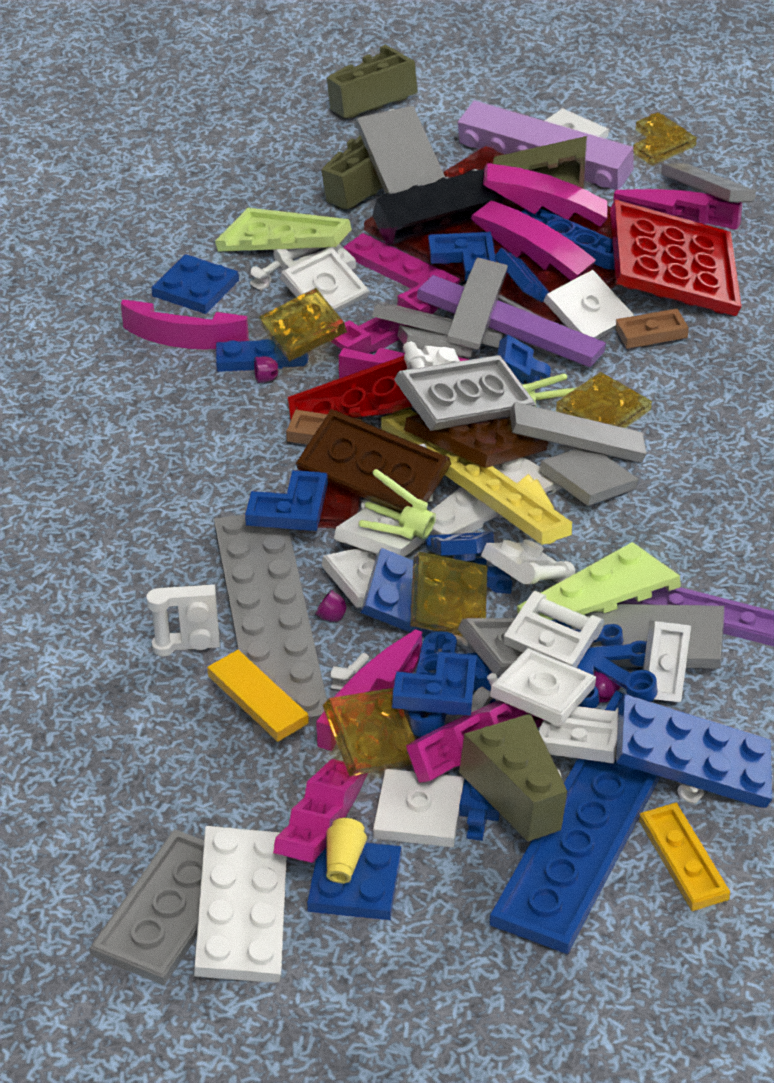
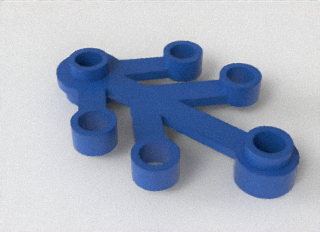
M551 620L570 629H573L570 625L562 623L558 620ZM616 624L603 626L599 637L593 640V642L601 641L602 646L589 647L578 664V669L594 675V670L600 672L614 683L626 689L627 695L653 702L658 694L656 676L652 672L637 670L629 673L611 662L612 660L629 659L630 663L635 666H644L647 642L640 640L622 645L624 642L622 628ZM595 686L587 695L591 697L585 698L578 706L596 708L599 705V693Z

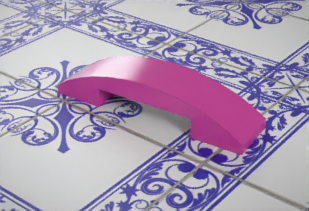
M419 284L398 295V306L434 314L438 309L436 306L417 299L418 289L423 284ZM377 317L359 326L349 320L325 332V338L340 349L347 348L370 353L377 351L379 347L385 348L398 341L399 325L413 326Z
M124 299L121 302L123 328L143 339L158 344L187 349H216V342L249 341L248 318L244 315L216 312L213 319L154 312V303Z

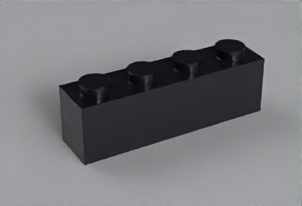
M472 169L455 177H443L436 182L426 185L418 184L397 193H385L376 199L372 216L386 245H391L472 222L471 217L474 213L491 200L502 204L504 196L483 185L484 169Z

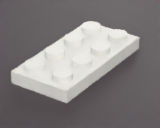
M214 826L205 827L193 976L255 982H280L287 856L273 853L275 837L280 832Z

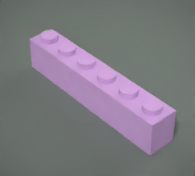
M475 100L458 120L459 143L471 148L474 147L491 152L494 155L509 154L587 136L585 181L597 184L603 188L619 190L634 170L632 146Z

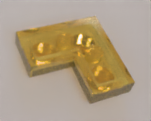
M656 112L636 121L635 130L647 138L633 144V154L653 166L695 147L697 137L663 114Z

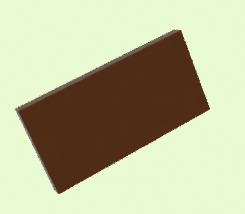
M331 409L295 464L300 471L327 473L328 483L402 513L406 506L412 507L413 505L373 475V470H379L417 499L428 502L450 467L451 461L445 455Z

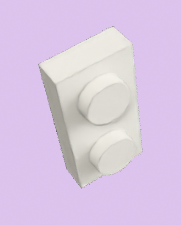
M650 620L643 670L650 671L656 676L658 694L654 698L656 700L681 702L691 632L690 625Z

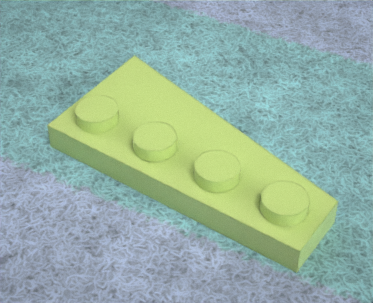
M247 208L216 239L215 243L218 252L336 247L352 228L349 219Z
M631 542L541 593L546 595L547 600L585 616V614L593 611L607 613L618 609L617 603L634 597L638 602L651 598L652 591L666 587L668 591L680 588L681 582L680 575ZM526 601L517 606L518 613L520 612ZM541 613L539 614L540 616H542V617H544V618H547V619H549V620H554L553 618L548 617V616H546V615H544V614H541Z

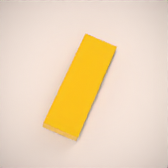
M239 649L207 667L208 677L277 742L309 724L308 713Z
M677 802L640 813V824L691 911L730 900L731 892Z

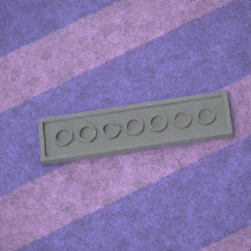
M245 514L214 518L237 648L308 713L309 724L304 727L316 726V721L328 706L289 529L246 526ZM251 717L254 734L267 733Z

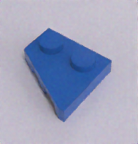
M493 531L429 535L425 540L426 550L441 556L453 555V561L475 560V557L481 556L486 543H494Z

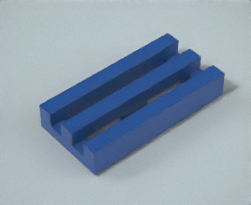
M501 247L495 255L497 262L508 265L507 274L522 292L540 302H544L546 295L550 292L522 259L516 258L512 253H508Z

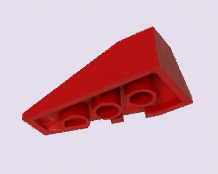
M404 355L289 396L290 420L295 410L328 414L333 409L356 418L394 414L414 408L394 380L399 371L409 370L404 361Z

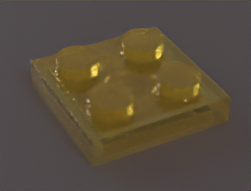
M317 288L259 316L262 327L289 362L347 332L343 320Z
M599 372L557 401L556 412L627 428L651 410L652 401L608 375Z
M418 552L414 556L410 626L434 631H446L454 635L463 636L458 630L462 619L486 618V565L424 552Z
M394 688L329 698L322 705L349 777L413 765L406 745L415 741L404 710L392 708Z

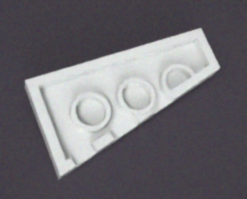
M524 457L493 466L516 483L529 474L534 480L538 479L545 493L549 491L554 493L562 489L561 486L539 471L540 466ZM460 487L431 510V512L436 514V521L430 535L471 533L482 528L484 522L496 517L500 519L502 516Z

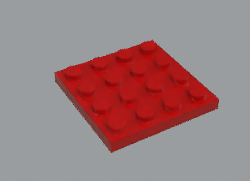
M614 200L610 208L616 284L622 285L627 289H637L652 293L660 298L667 297L678 300L690 306L696 305L711 309L719 314L738 315L742 305L731 231Z

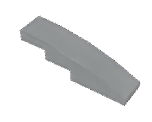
M481 258L476 259L456 309L446 342L479 350L490 325L492 312L498 301L500 288L506 277L508 265Z

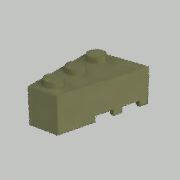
M385 44L379 47V54L373 57L370 54L363 56V63L356 67L353 64H349L326 77L330 110L343 118L350 119L357 117L361 112L380 109L384 104L406 100L407 96L418 93L415 61Z
M360 135L356 140L351 138L347 142V149L343 153L337 152L321 169L326 202L343 209L355 207L357 203L369 196L375 195L383 188Z
M587 136L494 157L493 164L518 167L550 175L584 189ZM504 197L502 204H516Z
M531 714L465 733L459 773L527 842L561 831L568 791Z

